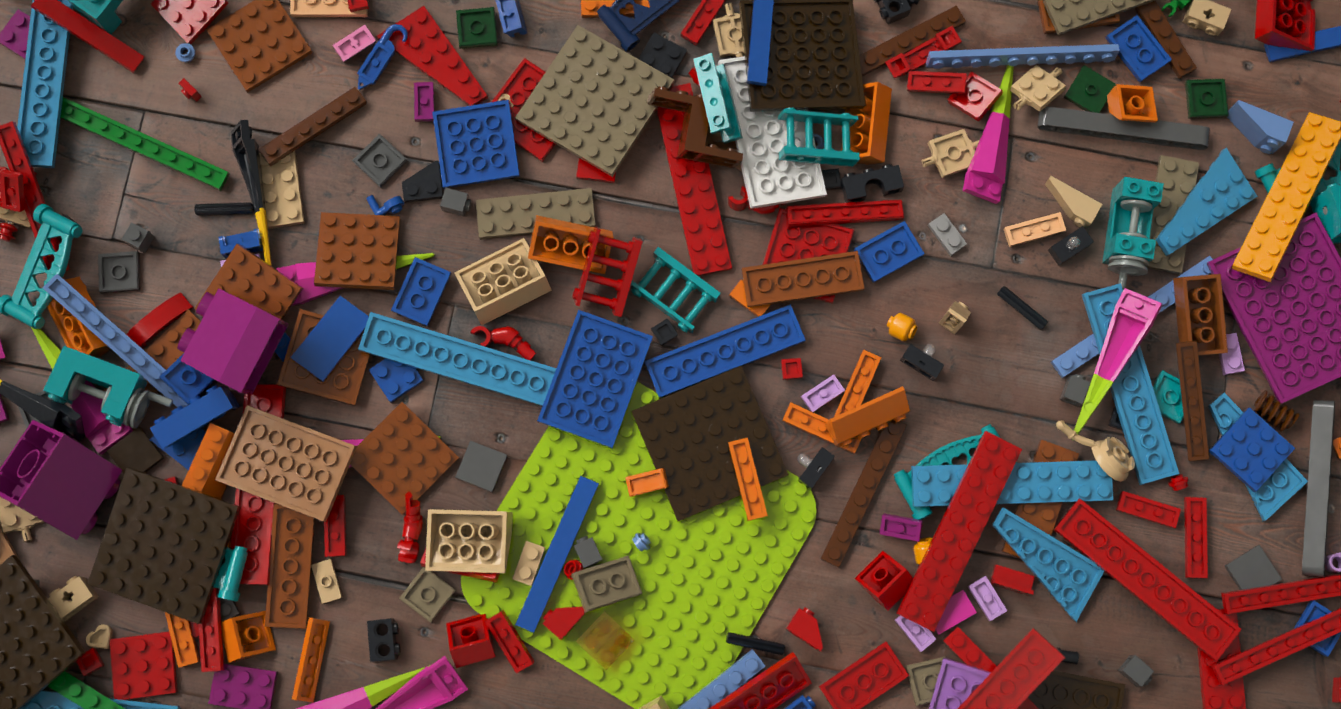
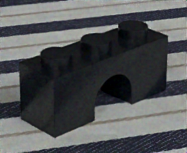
M893 164L882 166V169L874 170V168H870L860 174L853 172L844 175L841 179V188L845 203L864 201L867 196L865 186L868 184L878 185L882 190L883 196L902 192L904 183L899 165L893 166Z

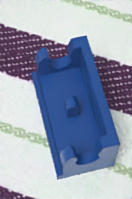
M496 0L504 34H508L510 37H515L514 33L518 32L521 35L528 34L519 0Z
M257 228L253 229V231L231 236H219L220 252L225 259L228 258L236 244L242 245L252 253L263 251L260 232Z

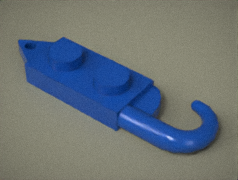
M399 24L389 26L379 42L377 41L357 72L359 75V90L371 84L375 85L395 54V46L389 40L395 31H401L403 33L402 41L406 42L408 33L404 26Z

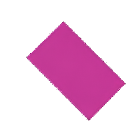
M964 590L951 596L935 629L938 635L977 613Z

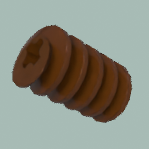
M1266 390L1262 392L1254 403V412L1256 413L1261 410V418L1268 415L1266 421L1268 423L1271 420H1275L1274 427L1281 424V432L1289 429L1297 421L1300 414H1294L1292 408L1287 410L1288 406L1286 404L1280 405L1281 403L1277 399L1274 400L1272 394L1267 396L1268 392Z

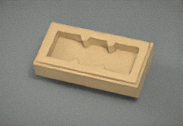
M332 559L311 565L322 604L343 598Z

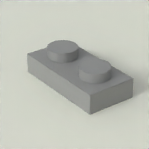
M945 213L927 225L950 256L967 245Z

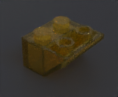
M604 611L576 642L607 670L633 643L634 639Z

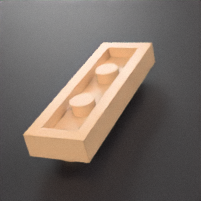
M1061 212L1004 228L1009 247L1066 231Z

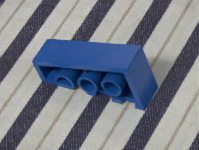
M215 385L206 391L207 395L203 397L198 395L189 400L190 405L184 408L179 406L172 410L171 413L173 415L167 418L162 416L155 420V425L150 427L161 448H168L191 435L192 431H198L207 426L209 421L225 416L226 411L239 408L240 405L228 386L218 387Z

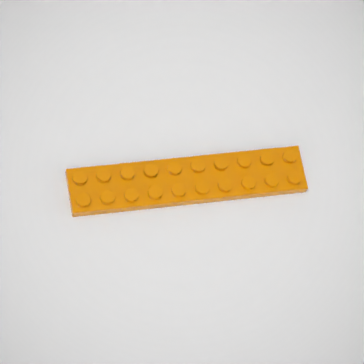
M1311 112L1308 113L1232 265L1233 270L1268 282L1272 281L1341 141V121Z

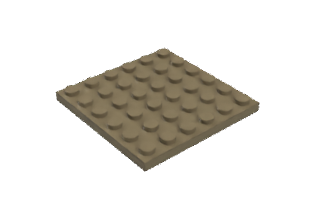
M577 25L515 119L613 177L658 109L657 106L647 105L649 95L654 88L666 87L670 91L675 80Z

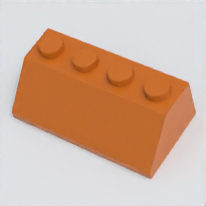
M880 82L863 84L864 108L845 109V113L858 116V121L850 127V149L853 152L859 153L860 160L857 163L867 165L885 162L892 94L891 88Z
M536 215L528 259L583 270L590 247L588 242L589 234L591 231H594L595 227ZM600 229V235L613 238V231ZM597 243L594 254L609 258L611 246ZM592 262L590 271L605 274L607 265Z
M80 277L65 279L68 284L96 308L86 285ZM54 298L51 300L47 308L67 347L96 358L109 351L110 348L60 303Z
M902 386L829 419L826 423V428L835 446L840 444L842 447L853 443L852 439L859 436L862 439L871 434L870 431L875 428L880 431L888 427V423L893 420L897 423L906 419V414L910 412L904 387Z
M210 423L182 486L221 499L227 485L216 481L215 478L235 433Z

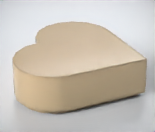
M109 625L98 626L95 632H90L87 635V645L94 648L110 649L109 639H112V628Z

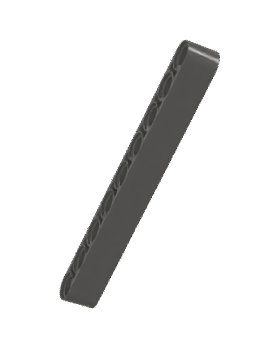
M1045 107L1039 112L1038 129L1196 150H1204L1209 146L1210 128L1206 126L1159 120L1156 123L1119 120L1112 114L1056 107Z
M1313 401L1302 575L1324 577L1335 401Z

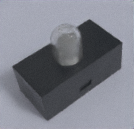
M1082 226L1051 246L1048 252L1058 266L1089 247L1094 241Z
M910 344L900 359L901 362L932 381L937 378L944 367V364L932 358L936 352V347L933 344H927L923 351Z
M823 447L814 459L805 453L800 454L797 457V461L806 470L798 481L811 490L835 456Z

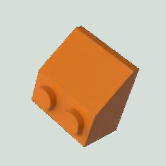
M1116 84L1107 95L1109 113L1119 120L1154 123L1158 121L1153 87Z
M266 611L232 617L221 622L222 639L228 663L276 650L271 628L265 627Z

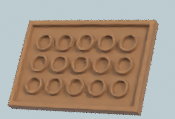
M247 405L215 480L326 522L357 446Z

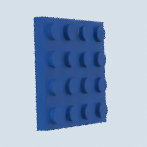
M509 100L432 112L444 189L520 177Z

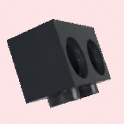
M874 0L875 3H878L880 15L883 20H886L887 24L908 17L911 11L907 0ZM890 7H896L898 11L893 12L890 10Z
M393 618L367 621L370 662L398 660L397 655H400V644L396 643V635L399 634L398 623L394 622ZM382 624L388 626V633L384 636L379 633V627ZM385 644L390 647V653L387 656H383L380 652L381 647Z

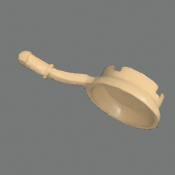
M1057 421V428L1065 433L1069 439L1072 438L1083 445L1091 447L1096 461L1111 478L1120 482L1127 479L1129 472L1135 467V461L1133 456L1129 458L1127 453L1130 451L1120 440L1115 437H1107L1105 440L1095 442L1092 439L1076 434V431L1072 430L1064 421Z

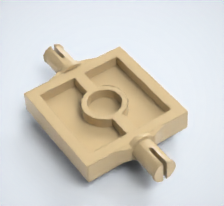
M726 3L724 6L727 15L712 20L720 58L731 55L736 56V58L743 57L744 47L740 14L734 13L732 3H729V6Z
M1035 65L1011 86L1010 91L1019 97V100L1013 104L1014 108L1020 110L1027 104L1039 112L1042 111L1065 91L1066 85L1056 79L1062 74V70L1056 67L1051 73H1048L1038 65Z
M965 129L930 140L928 146L932 157L921 160L923 167L935 164L942 178L967 170L980 140L972 142L968 138Z
M0 497V521L3 533L22 531L24 542L32 541L30 529L35 525L44 523V521Z

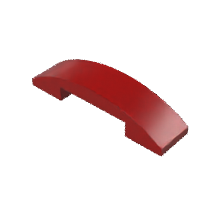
M950 26L937 33L934 38L904 54L900 53L887 60L885 64L893 78L896 79L908 74L909 71H915L925 66L929 51L952 50L962 41L954 27Z
M180 292L148 313L126 335L144 349L149 340L175 319H178L188 309L191 310L194 307Z

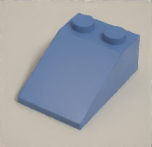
M1240 100L1228 110L1227 116L1254 147L1259 148L1261 152L1266 154H1273L1287 142L1294 123Z

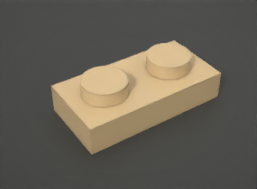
M526 541L512 579L532 586L545 547Z

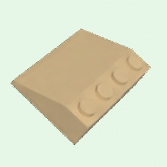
M524 238L454 272L481 326L552 291L537 260L528 259L529 246Z
M428 509L425 571L506 573L512 536L513 512Z

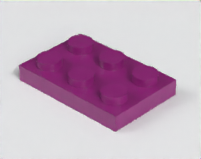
M18 9L0 32V44L23 59L26 58L30 16Z
M224 664V670L214 671L208 704L240 709H271L278 672Z

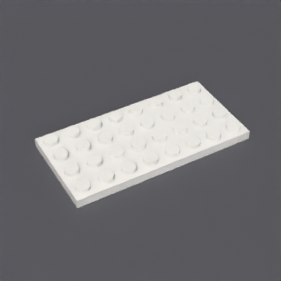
M745 57L719 60L718 65L724 64L726 67L743 138L735 140L738 153H743V159L740 164L750 209L825 197L827 192L820 164L779 160V152L787 145V121L778 120V116L782 111L750 112ZM794 121L795 145L804 148L806 147L805 122ZM813 137V147H815V149H816V145H815V141H814V137Z

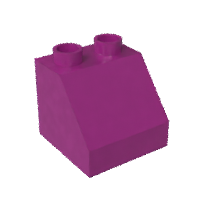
M219 288L215 295L206 292L196 310L197 314L203 316L197 330L194 331L187 328L178 343L177 349L184 352L180 361L240 393L253 394L289 323Z
M32 420L0 468V497L77 540L81 533L86 534L94 527L97 521V513L95 512L102 501L111 498L117 492L120 485L118 477L122 469L67 435Z

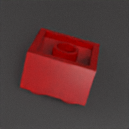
M882 551L855 577V580L876 602L889 611L906 594L913 577L905 567Z
M478 614L446 623L449 649L456 668L495 657L491 632L485 623L487 619L486 614Z

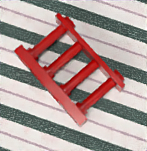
M595 227L594 231H591L589 234V251L579 287L574 289L572 299L575 300L576 306H580L581 299L609 306L612 309L613 315L622 317L643 241L636 237H633L632 241L629 242L600 235V228ZM597 243L626 250L628 253L627 260L619 261L594 254ZM596 262L621 269L623 272L622 278L614 280L589 273L591 264ZM591 281L615 288L618 291L616 298L609 299L584 292L586 282Z

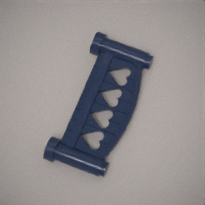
M615 0L611 7L603 5L598 9L597 13L599 14L598 17L620 41L622 49L625 52H629L640 42L636 34L680 0H649V8L636 4L634 0ZM627 4L633 5L635 19L621 15L619 10L625 9Z

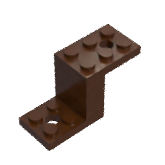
M666 87L654 88L648 97L647 105L685 112L678 158L733 169L742 162L743 153H738L737 149L727 148L723 150L713 144L705 146L709 122L702 95L691 96L686 91L672 92Z

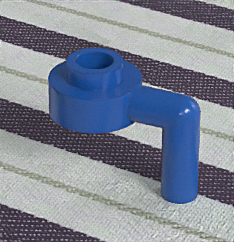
M373 195L366 198L374 215H385L388 212L395 214L401 211L404 205L401 196L389 199L381 208Z

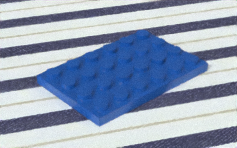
M578 310L537 422L613 449L653 336Z

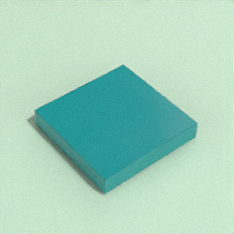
M1162 370L1153 385L1161 415L1180 424L1183 419L1180 380Z

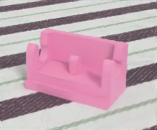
M363 25L335 43L333 48L341 60L345 62L376 42L366 25Z

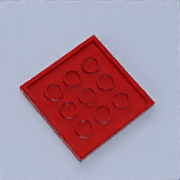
M524 58L492 102L498 101L502 94L510 95V101L513 104V108H510L515 143L543 162L556 144L515 119L545 74V71Z
M780 208L763 265L846 253L849 250L854 229L837 224L788 227L786 209ZM835 295L816 297L814 299L833 304Z

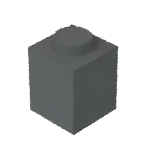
M445 188L440 207L442 211L465 217L466 211H470L472 201L468 193Z
M131 222L122 240L129 246L146 253L155 236L148 230Z
M1078 374L1071 375L1066 380L1059 400L1079 407L1083 404L1090 382L1086 381L1084 376Z
M585 536L576 541L577 544L574 547L584 569L603 561L592 537L588 539V536Z
M1129 655L1117 670L1136 687L1148 685L1153 678L1151 675L1154 672L1136 655Z

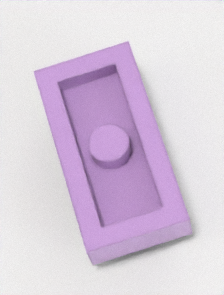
M1237 333L1226 334L1228 353L1219 354L1223 375L1244 372L1245 369Z
M832 375L803 394L801 398L809 410L815 412L845 392V389L836 376Z
M986 576L967 586L988 621H992L1007 611Z
M901 615L895 619V622L919 652H922L937 640L929 629Z

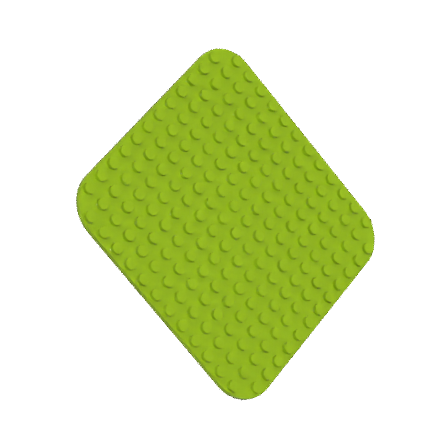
M636 382L613 449L548 426L497 511L513 512L512 536L506 573H500L497 583L461 575V586L465 599L476 612L481 615L486 614L488 619L504 610L521 640L634 709L644 706L661 695L670 709H677L734 664L743 647L726 643L727 633L731 632L744 636L751 635L811 532L817 510L812 491L798 481V476L788 470V476L761 487L768 516L747 521L741 496L679 522L675 517L664 489L629 497L625 477L656 470L631 411L655 402L659 398L656 392L639 382ZM580 476L599 483V486L565 564L570 560L580 561L574 545L582 537L588 536V539L592 537L603 561L590 567L629 555L642 594L586 612L563 640H560L543 625L545 621L543 617L550 609L554 611L556 608L582 607L576 586L573 583L574 581L568 579L564 574V566L534 633L515 625L532 586L515 581L512 578L526 541L545 547L538 568L539 571ZM637 532L640 534L644 533L651 542L649 544L650 549L641 552L636 547L632 539Z

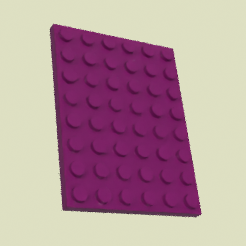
M1317 213L1301 220L1271 282L1232 269V265L1241 247L1207 263L1212 274H1221L1222 295L1277 401L1282 404L1341 377V258Z

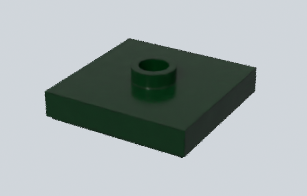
M494 7L456 10L460 49L498 45Z
M1084 65L1063 98L1084 111L1100 113L1107 101V95L1116 84Z
M1225 79L1186 80L1188 119L1225 118L1228 116Z

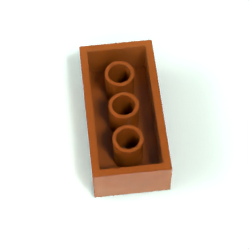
M1221 274L1173 278L1179 342L1196 340L1198 356L1228 353Z

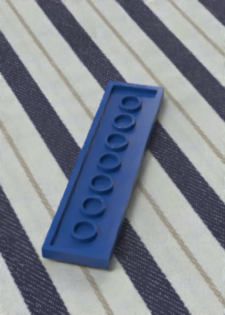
M790 304L644 362L660 399L739 366L747 365L803 343L806 340Z

